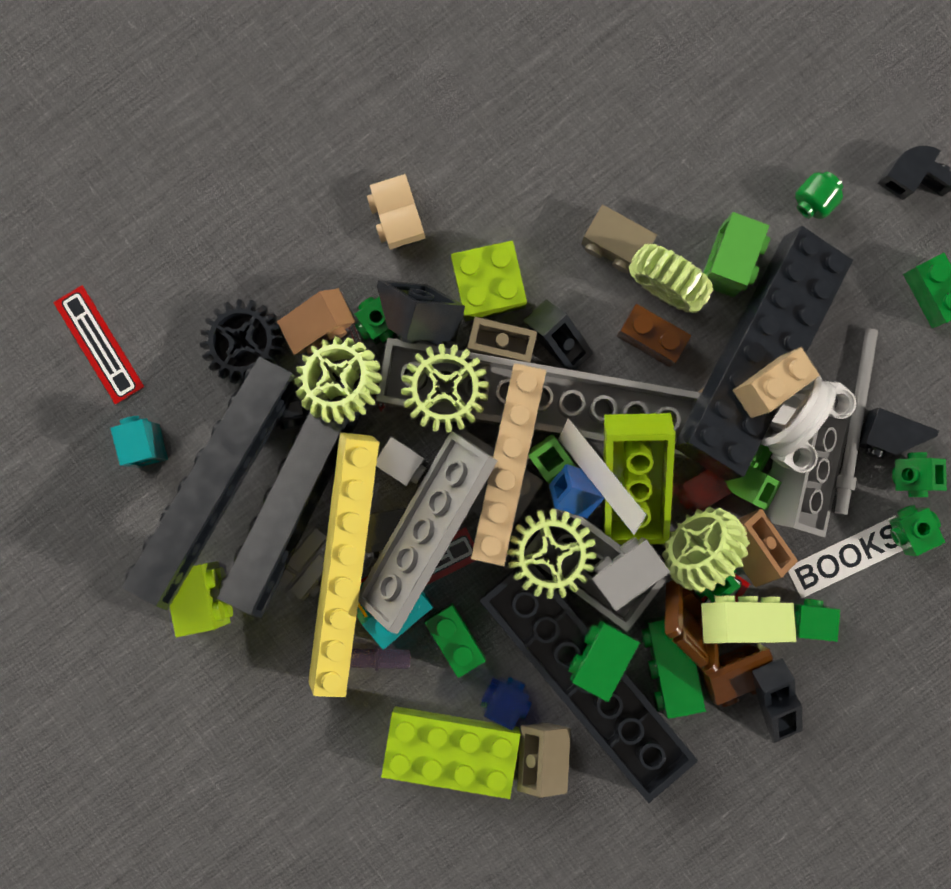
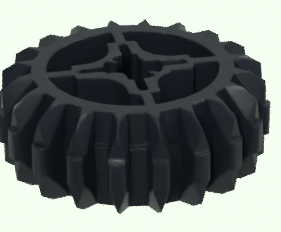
M238 299L236 301V309L229 302L224 303L225 313L216 308L213 312L218 318L215 321L211 318L205 320L211 326V329L201 330V335L207 337L208 340L200 342V347L210 350L205 352L202 357L205 361L213 360L208 368L211 371L220 369L218 372L219 378L225 379L230 374V382L236 384L241 375L242 383H244L245 373L252 364L243 367H237L235 364L237 361L241 362L247 355H255L277 366L280 365L281 362L274 356L275 353L285 354V350L277 346V344L286 342L284 335H276L281 332L279 324H273L277 316L273 312L266 315L268 308L265 305H261L256 310V302L250 300L245 309L244 302ZM251 318L249 323L245 322L239 329L227 327L235 320ZM261 323L267 335L265 350L258 346L256 341L259 333L257 329ZM221 335L225 336L229 341V349L226 352L228 357L226 360H224L220 351ZM231 336L243 337L255 349H251L248 346L244 348Z

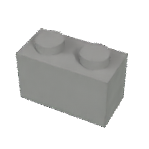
M392 437L378 456L376 464L378 468L405 486H408L411 481L417 484L427 469L422 465L425 461L423 457Z
M634 537L620 547L622 553L612 560L607 556L594 565L595 572L590 575L615 611L670 573L644 537L639 541Z

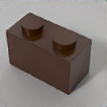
M637 303L616 337L668 367L677 362L692 336Z

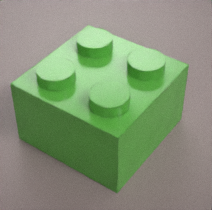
M735 212L731 213L718 230L703 274L707 275L711 281L713 290L735 297L742 290L745 291L749 284L753 285L759 272V267L755 266L759 255H764L770 242V237L766 236L770 225Z

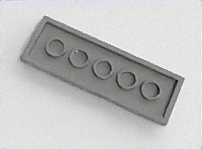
M453 431L448 435L360 589L358 602L389 632L399 633L497 463L496 459Z

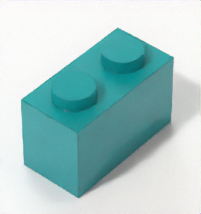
M131 416L119 420L120 425L110 427L120 466L140 468L168 460L160 424L148 421V418L140 419L139 416Z

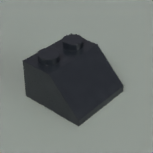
M378 280L377 289L387 328L398 334V338L401 341L417 344L418 340H424L435 345L441 344L442 341H456L465 305L427 284Z

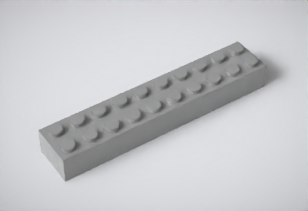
M387 338L381 371L382 381L379 382L381 390L380 394H377V403H384L385 406L415 410L417 408L416 405L410 408L404 406V402L411 399L412 395L405 396L401 394V389L411 387V384L402 381V376L413 377L414 373L407 369V365L410 363L417 368L420 364L415 358L416 354L419 353L426 360L429 358L426 348L431 347L434 355L440 354L439 347L420 343L410 344L398 339ZM445 348V354H450L451 349ZM458 350L456 356L461 357L463 351ZM470 352L469 358L466 360L470 363L473 359L478 358L480 363L474 368L475 372L480 369H485L487 372L484 377L478 380L479 382H489V388L479 389V393L489 396L488 401L477 400V404L481 405L484 411L478 413L472 409L470 412L475 417L476 422L500 426L513 365L517 363L546 370L533 432L553 433L556 436H560L569 418L586 441L604 444V415L671 413L676 442L701 395L700 392ZM440 363L433 366L443 375H450L461 369V367L452 363ZM426 373L421 377L418 387L421 402L427 398V395L433 389V383ZM469 375L463 379V382L457 389L458 395L466 405L473 392V385ZM435 376L438 381L437 386L440 388V390H436L437 395L446 393L457 401L453 397V391H451L454 383L444 384ZM446 401L439 402L428 409L441 415L458 412L452 404ZM674 449L675 457L687 459L689 458L683 453Z

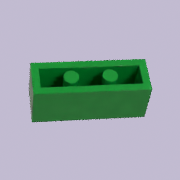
M665 616L644 620L645 628L641 629V636L644 647L650 648L652 660L647 661L651 680L656 679L658 691L653 692L657 711H662L667 719L706 712L697 665L673 642V638H669L665 634Z

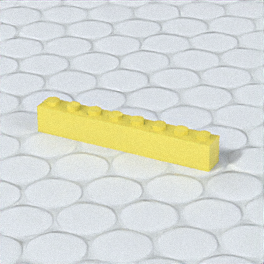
M340 432L308 680L313 696L346 697L379 441L370 435Z

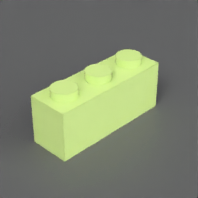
M715 596V603L701 604L703 643L796 642L794 603H780V597H760L761 602H758V596L738 597V602H735V596Z

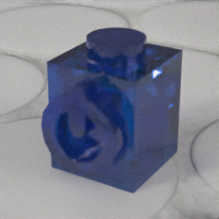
M509 676L507 680L502 677L499 680L492 678L479 706L484 708L483 716L513 731L518 719H525L532 704L528 700L529 692L524 689L526 684L512 676Z

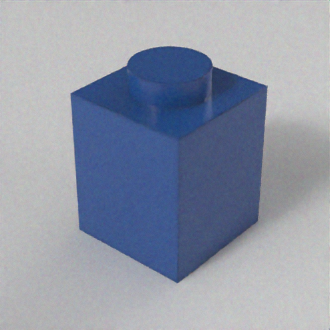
M568 464L562 468L549 484L554 508L583 518H588L604 500L603 495L584 471Z

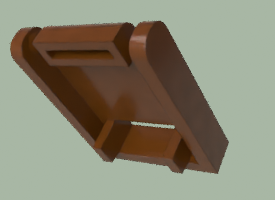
M672 580L666 583L665 634L669 638H673V642L698 667H701V670L706 675H711L719 668L718 643H703L701 604L704 602L695 594L694 589L689 591Z

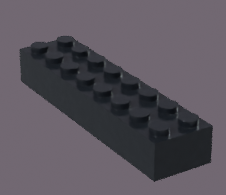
M804 226L798 227L782 238L675 442L676 450L725 481L745 476L779 406L769 413L751 418L733 390L781 355L800 347L805 354L807 353L853 259Z
M534 564L527 566L534 575L547 580ZM520 566L514 568L482 595L479 601L649 804L696 764L698 759L625 672L608 702L572 683L570 680L572 673L568 670L577 654L582 656L588 645L584 640L589 629L555 589H553L554 595L552 599L547 598V588H542L541 594L535 596L534 589L536 584L532 583L529 589H523L522 585L527 578L524 576L519 580H515L514 574L521 569Z

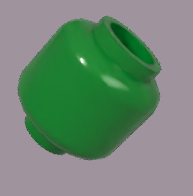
M815 172L810 175L795 192L798 212L808 219L811 217L816 219L826 218L843 200L842 182L830 172Z

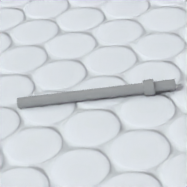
M865 329L854 394L856 408L851 414L841 475H837L835 487L838 489L834 512L836 514L848 515L851 491H855L857 478L854 477L878 336V330Z

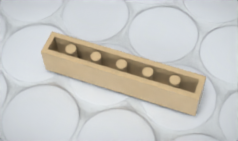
M517 363L513 365L493 456L497 463L489 475L471 559L501 566L505 564L545 380L546 370Z

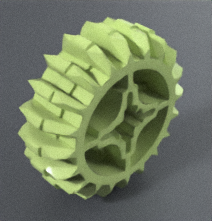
M644 244L632 258V263L629 266L631 276L644 289L670 306L672 305L678 310H684L685 312L697 313L710 299L713 285L707 275L703 274L701 269L695 267L692 262L675 254L672 250H667L663 246H657L656 244Z
M335 336L332 345L327 340L322 339V348L319 350L317 347L311 346L313 354L310 357L302 355V360L306 363L305 366L296 367L297 372L301 375L294 379L295 385L299 387L296 395L298 398L303 399L301 405L306 410H310V414L313 417L319 418L321 416L322 420L330 423L334 418L338 424H342L345 415L350 421H354V413L356 411L366 415V409L363 406L366 403L375 405V400L371 395L380 394L381 389L376 384L382 381V376L377 372L380 370V364L374 360L375 355L372 351L366 350L365 345L361 342L355 344L353 339L349 337L342 342L339 337ZM342 359H348V360H350L349 362H348L347 360H345L344 362H342V363H340V364H333V363H332V362H334V361L342 360ZM322 370H323V376H322V378L317 382L318 377H319L320 373H321ZM333 372L342 379L341 382L345 388H342L335 381L336 378L332 375ZM358 378H360V382L354 391V383ZM336 396H344V397H346L345 399L340 400V401H335V402H328V401H326L328 398H329L330 400H332V399L335 398Z
M439 344L440 354L434 355L433 349L428 347L426 348L427 355L429 356L428 359L424 360L419 353L415 355L417 362L420 364L418 368L410 363L407 365V369L414 373L413 377L402 376V381L411 384V387L401 389V394L405 396L412 395L411 399L404 402V406L410 408L416 405L417 408L412 411L410 416L415 419L423 414L424 417L420 423L423 427H426L429 421L433 420L434 432H438L440 423H445L446 432L450 433L452 431L451 422L455 421L458 428L462 430L464 429L462 418L466 416L471 423H474L476 420L470 413L472 409L478 413L484 411V408L477 404V400L488 401L489 396L479 393V389L489 388V382H479L478 379L484 377L487 372L485 369L475 372L474 368L479 365L480 360L475 358L468 363L466 360L469 358L470 351L467 349L463 351L461 357L456 356L458 352L457 345H452L451 353L445 354L444 344ZM440 363H452L461 367V369L450 375H443L433 366ZM426 373L433 383V389L427 395V398L421 402L418 387L421 377ZM469 375L473 385V392L466 405L458 395L457 389L463 382V379ZM435 376L444 384L454 383L451 391H453V397L457 401L446 393L437 395L436 390H440V388L437 386L438 381ZM446 401L452 404L458 412L441 415L428 409L439 402Z
M709 506L705 511L697 509L694 516L686 514V520L681 524L676 522L678 528L670 532V540L664 544L666 550L661 554L664 558L665 566L670 571L671 578L677 584H680L689 591L694 589L701 593L705 588L713 591L717 583L725 585V579L728 576L735 577L734 570L737 567H744L741 558L749 555L746 547L750 543L746 536L745 527L735 515L722 508L713 509Z
M556 509L550 510V519H545L543 511L539 510L537 511V516L540 521L534 523L533 519L528 515L525 519L530 525L529 528L525 529L520 524L516 526V530L522 534L521 538L510 536V541L518 544L517 549L509 548L507 550L508 555H517V560L510 561L508 565L509 568L520 566L521 570L514 574V579L519 580L526 576L527 579L522 585L523 589L527 590L532 583L536 584L534 589L535 596L541 594L542 588H547V598L552 599L554 595L553 589L558 588L560 596L566 597L564 586L569 584L571 590L576 592L578 587L573 582L576 578L583 583L588 581L586 576L581 573L582 570L585 569L593 572L594 566L585 562L586 558L595 559L597 557L595 552H586V548L595 545V541L593 539L583 540L582 537L586 536L590 530L588 527L582 528L580 531L576 530L581 522L578 517L571 524L567 523L569 512L564 511L561 520L556 519ZM549 526L561 527L569 531L576 542L556 543ZM540 529L542 537L540 549L524 556V549L528 539L534 532ZM547 537L550 544L554 545V549L559 547L560 550H564L556 555V570L553 563L549 562V558L544 560L543 557H539L547 552ZM579 551L575 567L568 575L563 577L561 569L562 560L572 555V553ZM531 564H546L550 567L554 580H545L537 577L527 566Z

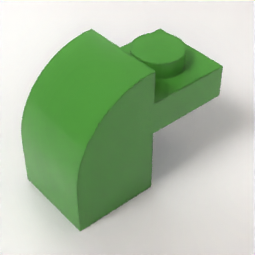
M553 433L529 449V458L549 484L566 464L576 467Z
M760 444L745 476L725 481L732 493L767 511L782 482L762 472L772 452L768 446Z

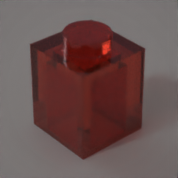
M706 468L677 485L681 491L677 493L680 502L686 510L691 508L693 512H696L697 509L702 511L732 493L724 479Z

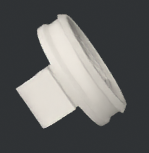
M818 376L780 404L761 442L763 446H768L769 450L773 453L770 458L780 466L796 472L806 473L811 471L817 463L818 455L816 449L807 441L819 430L828 416L840 419L849 417L856 408L854 394L841 383L823 381L821 376ZM837 396L838 404L836 408L833 410L832 407ZM797 449H799L800 458L796 463H794L793 454Z

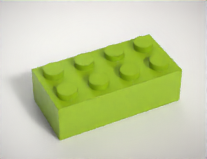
M671 413L604 415L603 462L646 514L634 535L604 498L602 513L603 533L619 545H623L634 537L638 541L644 537L650 544H665L666 541L670 540L675 430Z
M395 706L391 716L381 778L510 799L521 735L520 728Z

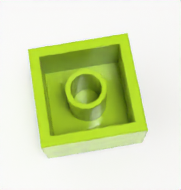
M513 240L451 254L460 302L465 305L463 313L465 322L474 320L475 317L484 318L526 308L527 300Z
M219 561L193 566L171 603L170 612L176 638L214 630L231 623L230 617L233 616V607L217 599L220 593V583L226 576L224 568L219 566Z

